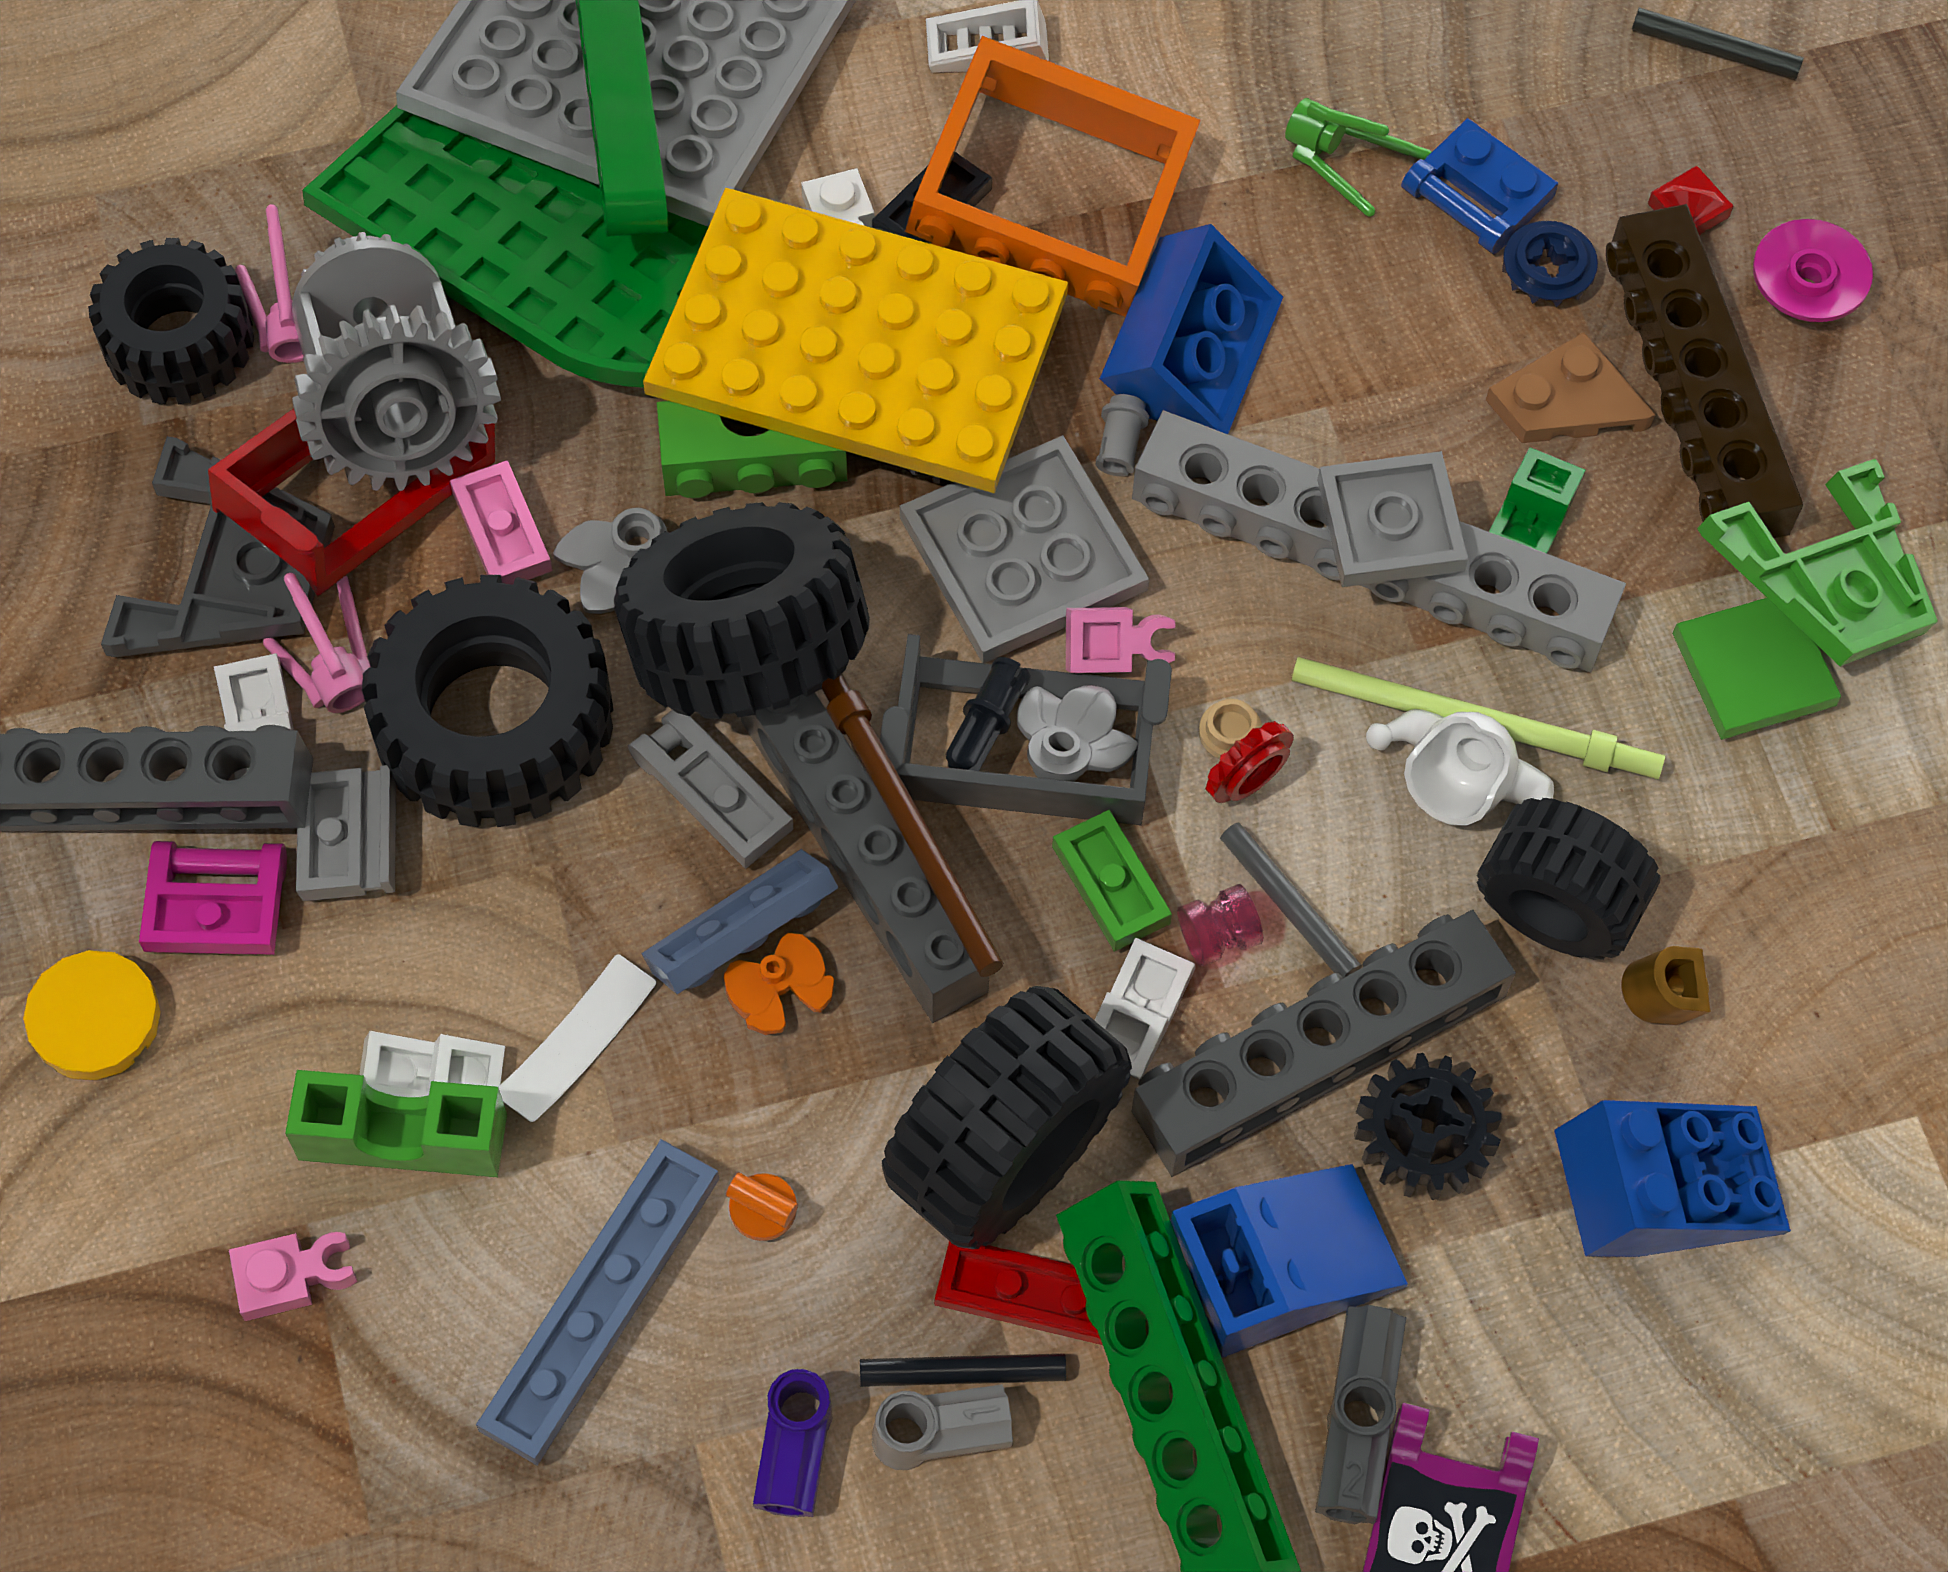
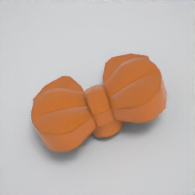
M787 933L780 939L775 954L766 956L760 964L737 960L731 962L724 973L726 994L730 1004L743 1019H746L748 1029L764 1035L777 1034L784 1031L786 1022L779 996L786 994L790 989L813 1012H822L832 1001L834 978L831 975L826 976L823 957L819 949L803 934Z

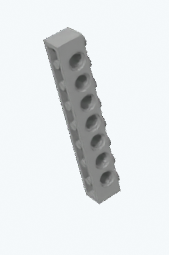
M1162 411L1135 467L1133 500L1141 502L1147 509L1156 514L1178 516L1199 524L1203 530L1219 537L1231 536L1256 546L1265 555L1279 559L1289 558L1312 567L1323 577L1331 580H1340L1317 480L1319 468L1167 411ZM1198 477L1206 478L1213 483L1198 484L1191 479ZM1261 499L1268 502L1269 505L1257 506L1247 500ZM1317 520L1324 523L1326 527H1312L1306 524L1305 521ZM1459 521L1468 555L1465 571L1360 585L1371 589L1376 596L1386 601L1405 602L1429 611L1434 618L1444 623L1466 625L1487 633L1491 639L1502 645L1521 646L1545 655L1552 663L1560 667L1569 669L1579 668L1591 673L1626 583ZM1490 585L1498 589L1501 593H1487L1480 589L1478 586ZM1536 607L1551 608L1559 615L1549 616L1543 614Z

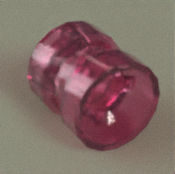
M1241 884L1219 891L1217 898L1210 901V905L1201 900H1195L1178 907L1177 914L1181 932L1192 957L1200 967L1221 960L1225 947L1227 949L1235 947L1243 951L1263 943V929L1259 915L1250 895Z

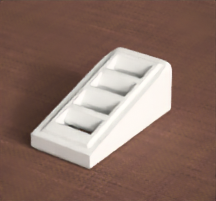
M1019 0L926 18L928 62L932 73L968 71L978 47H971L970 34H980V39L982 36L993 40L994 34H1003L1004 41H999L1000 43L1049 61L1046 22L1038 0ZM1017 33H1027V36L1018 38ZM947 35H957V50L948 51Z

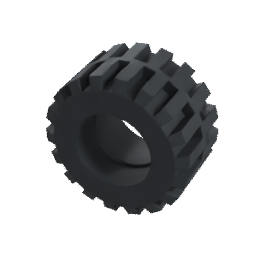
M166 238L164 245L156 246L153 240L140 243L142 249L133 254L129 249H126L117 255L119 264L116 266L107 264L99 273L103 283L93 284L90 293L93 305L88 306L93 331L106 364L110 367L115 380L120 385L127 384L129 392L140 399L149 393L152 402L166 404L169 397H176L178 405L191 403L192 395L202 393L205 399L216 394L214 386L220 382L228 386L236 379L234 367L244 368L250 358L247 348L253 347L254 334L251 327L253 323L238 276L232 265L227 266L224 256L215 249L207 253L204 244L191 240L187 246H182L179 238ZM181 311L197 313L191 321L179 328L169 331L148 330L154 321L164 315Z
M1530 798L1524 800L1522 804H1516L1478 870L1477 877L1479 879L1477 885L1479 891L1485 895L1484 899L1488 905L1509 925L1533 941L1571 956L1604 960L1605 957L1614 958L1619 956L1621 951L1625 950L1660 884V875L1657 873L1658 866L1655 860L1647 854L1648 850L1638 840L1633 838L1629 832L1606 817L1567 801L1562 802L1552 798H1542L1541 800Z

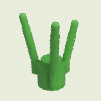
M1304 98L1296 106L1285 132L1286 140L1297 145L1292 157L1309 165L1367 217L1375 214V208L1324 162L1318 154H1321L1323 151L1332 154L1339 146L1344 134L1422 160L1432 152L1411 142L1388 135L1389 128L1384 124L1330 109L1309 98Z

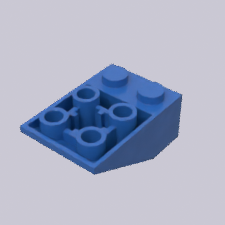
M1602 1100L1554 1130L1585 1257H1642L1784 1235L1791 1231L1757 1106Z
M1353 1164L1235 1187L1172 1211L1170 1220L1222 1358L1346 1311L1349 1306L1356 1307L1401 1290L1408 1285Z

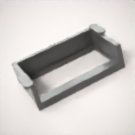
M908 634L898 706L890 707L885 711L880 742L912 800L1087 820L1110 810L1117 823L1142 826L1153 725L1163 723L1168 712L1172 668L1167 661L1163 659L1147 660L1145 681L1026 668L1031 677L1019 698H1023L1026 692L1035 686L1041 687L1056 697L1063 699L1069 691L1075 688L1093 685L1110 691L1117 704L1116 709L1138 711L1135 740L1138 745L1133 755L1130 788L910 764L920 687L978 694L991 670L992 664L922 657L920 635ZM1019 667V669H1017V671H1016L1014 677H1017L1018 674H1019V672L1021 671V669H1024V668Z

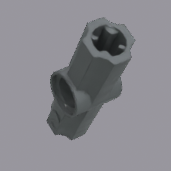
M1366 1305L1362 1307L1349 1306L1346 1310L1333 1400L1327 1415L1328 1432L1315 1509L1316 1513L1323 1514L1329 1517L1330 1520L1349 1524H1374L1377 1520L1390 1426L1396 1413L1395 1392L1406 1325V1317L1394 1313L1392 1309ZM1353 1401L1369 1404L1378 1416V1423L1370 1427L1358 1426L1347 1418L1344 1406Z

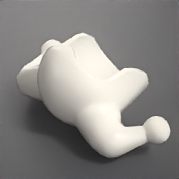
M1412 709L1386 725L1380 723L1372 724L1366 733L1367 743L1373 749L1385 750L1391 741H1406L1415 746L1406 759L1404 776L1408 791L1421 809L1432 818L1446 824L1467 826L1477 822L1492 811L1500 801L1522 804L1524 800L1530 798L1538 800L1542 798L1553 799V781L1534 766L1518 759L1515 742L1506 728L1494 718L1479 712H1456L1443 717L1422 709Z

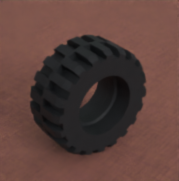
M763 502L746 504L745 508L735 510L726 507L714 510L713 515L699 520L697 517L680 523V528L671 533L664 531L652 539L651 547L640 549L631 558L629 567L623 569L614 596V609L640 687L646 690L648 696L665 708L669 707L676 713L691 716L694 712H698L705 719H721L723 714L733 713L738 718L756 715V710L771 706L773 710L790 705V700L803 694L808 697L821 690L825 680L828 678L835 680L846 670L849 660H855L863 646L870 623L868 608L851 544L844 530L819 511L807 506L800 510L792 503L778 502L776 506H766Z
M480 575L479 583L465 585L463 577L444 582L446 590L438 594L432 595L429 590L422 592L411 599L413 609L408 614L401 610L396 611L384 625L388 639L379 637L374 640L367 656L371 668H368L363 673L362 693L366 702L364 711L382 765L389 767L393 773L397 789L409 801H418L421 798L425 812L440 819L447 818L450 811L454 812L457 815L459 825L479 827L481 826L482 818H495L497 827L516 825L515 816L531 811L533 818L536 819L552 812L550 801L558 796L564 801H569L582 789L579 777L581 773L587 777L595 774L603 761L601 747L603 748L610 744L612 735L611 712L614 711L610 682L605 655L600 640L594 638L592 625L581 611L573 610L570 612L568 599L554 590H547L544 595H540L537 582L520 577L515 578L513 585L502 583L501 575ZM490 666L518 668L533 674L549 688L543 703L527 721L501 734L480 737L462 735L444 728L431 718L432 709L445 688L460 676L479 668Z
M1033 986L1029 987L1026 992H1018L1010 997L1007 1004L1004 1006L999 1005L990 1012L981 1025L973 1028L961 1040V1044L950 1056L947 1055L937 1066L935 1074L927 1084L922 1085L912 1099V1105L900 1117L894 1128L895 1134L888 1140L884 1150L885 1158L882 1160V1169L888 1187L953 1245L961 1248L979 1249L981 1245L987 1246L991 1244L1001 1233L1006 1234L1016 1226L1020 1218L1025 1214L1028 1215L1049 1190H1053L1065 1177L1064 1174L1073 1163L1077 1162L1088 1149L1087 1146L1094 1136L1102 1130L1108 1121L1107 1117L1110 1112L1117 1107L1122 1098V1089L1128 1085L1131 1077L1130 1070L1132 1065L1127 1048L1058 989Z

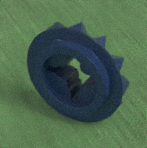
M1537 221L1521 227L1509 238L1504 249L1502 272L1507 273L1510 277L1512 291L1522 290L1529 294L1532 304L1539 299L1552 300L1557 308L1565 299L1574 298L1579 300L1584 291L1590 285H1593L1598 268V259L1594 246L1578 229L1557 221ZM1544 249H1546L1547 257L1551 258L1553 265L1559 266L1556 277H1551V274L1547 273V269L1544 266H1539Z

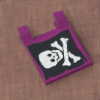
M1402 1403L1396 1415L1389 1456L1381 1487L1377 1520L1372 1526L1362 1572H1509L1525 1493L1534 1465L1539 1438L1511 1431L1510 1437L1505 1438L1499 1471H1493L1423 1452L1421 1445L1430 1409Z

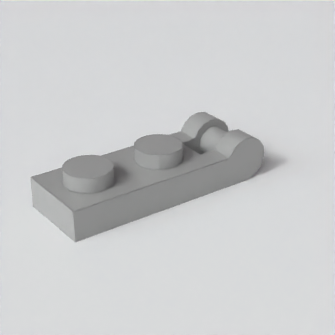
M671 710L661 719L662 727L650 736L641 734L628 745V750L636 763L646 773L653 775L745 869L793 830V819L690 716ZM678 745L688 749L675 761L668 755Z

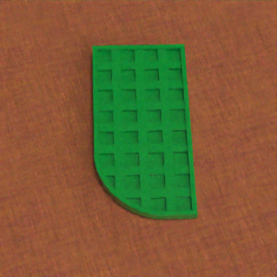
M397 105L302 190L304 206L353 237L358 236L359 232H365L367 236L379 238L384 234H388L393 242L410 245L412 249L423 255L435 268L446 296L560 368L595 381L628 387L644 388L643 380L708 229V226L667 211V233L606 237L600 187L598 184L397 108Z

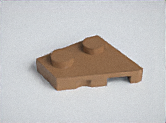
M1585 332L1489 387L1486 397L1488 404L1521 443L1550 441L1552 438L1560 435L1572 438L1597 436L1599 428L1631 425L1633 432H1640L1650 428L1655 417V413Z

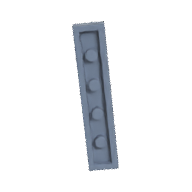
M660 1139L478 1420L476 1426L480 1433L538 1466L718 1183L719 1173L716 1169Z

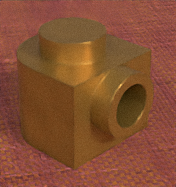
M1670 946L1632 962L1623 973L1621 988L1624 1000L1631 1012L1645 1022L1679 1025L1711 1012L1708 995L1709 985L1706 978L1703 949Z

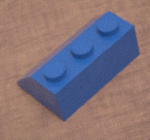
M1212 224L1160 237L1099 379L1116 395H1132L1144 401L1146 405L1145 411L1148 413L1149 419L1158 421L1164 410L1228 434L1283 296Z

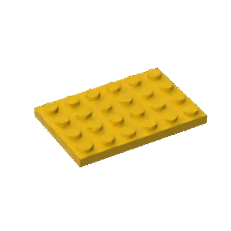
M725 187L643 380L644 391L646 395L995 493L1065 303L1068 282Z

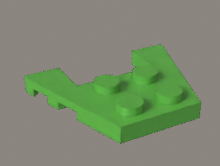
M1876 458L1838 471L1825 484L1855 530L1785 554L1750 502L1711 514L1697 528L1705 540L1839 666L1921 636L1938 622L1914 555H1904L1895 532V528L1901 523L1895 504H1885L1878 484L1885 477Z

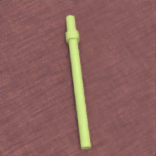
M1301 657L1297 658L1291 681L1406 712L1412 709H1422L1443 717L1456 712H1479L1494 718L1504 726L1514 741L1584 759L1582 766L1608 772L1610 766L1659 780L1665 760V755L1616 742V735L1592 729L1591 735Z

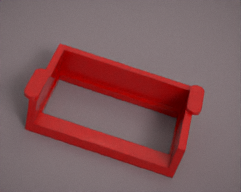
M294 408L209 468L208 475L213 511L216 513L223 512L300 572L316 595L320 596L453 495L450 480L487 468L495 463V423L484 424L489 439L487 443L468 442L473 456L471 461L463 460L456 456L452 457L450 463L453 474L450 476L440 471L437 467L429 470V485L424 486L418 478L415 479L404 490L399 491L325 548L318 541L317 536L283 509L274 507L262 498L313 460L307 441H302Z

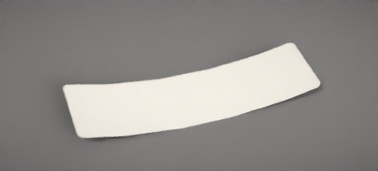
M615 955L564 1020L524 1063L499 1086L503 1102L528 1121H536L585 1072L613 1040L654 988L656 980L623 956Z

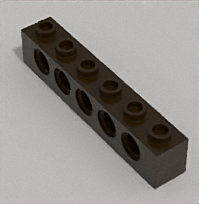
M1678 205L1619 217L1612 242L1606 245L1608 270L1612 277H1619L1625 293L1624 310L1626 318L1631 326L1638 327L1643 341L1642 357L1645 369L1650 376H1656L1662 392L1661 410L1667 425L1675 426L1681 442L1679 453L1683 471L1688 477H1694L1699 490V511L1702 522L1711 514L1750 502L1773 538L1790 535L1804 504L1688 205ZM1692 373L1700 374L1705 378L1695 376ZM1710 423L1719 424V425L1723 426L1724 428L1715 427V426L1711 425ZM1728 473L1737 474L1745 480L1733 478Z

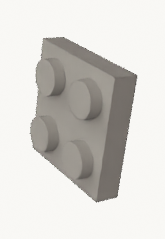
M1442 451L1320 467L1317 480L1342 587L1465 571L1468 555Z

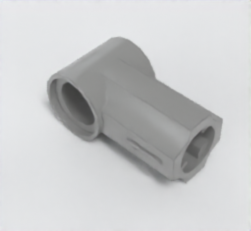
M1003 1384L924 1396L914 1391H900L891 1394L881 1403L875 1417L872 1431V1447L876 1457L884 1465L892 1469L910 1470L918 1467L925 1460L1011 1448L1013 1444L1012 1419L1008 1396L1005 1394ZM899 1418L909 1419L920 1427L923 1436L918 1441L910 1444L900 1443L888 1434L886 1426L891 1421Z

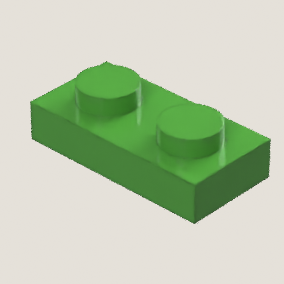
M1110 810L1053 836V850L1114 952L1133 943L1135 938L1141 939L1171 924L1172 913Z

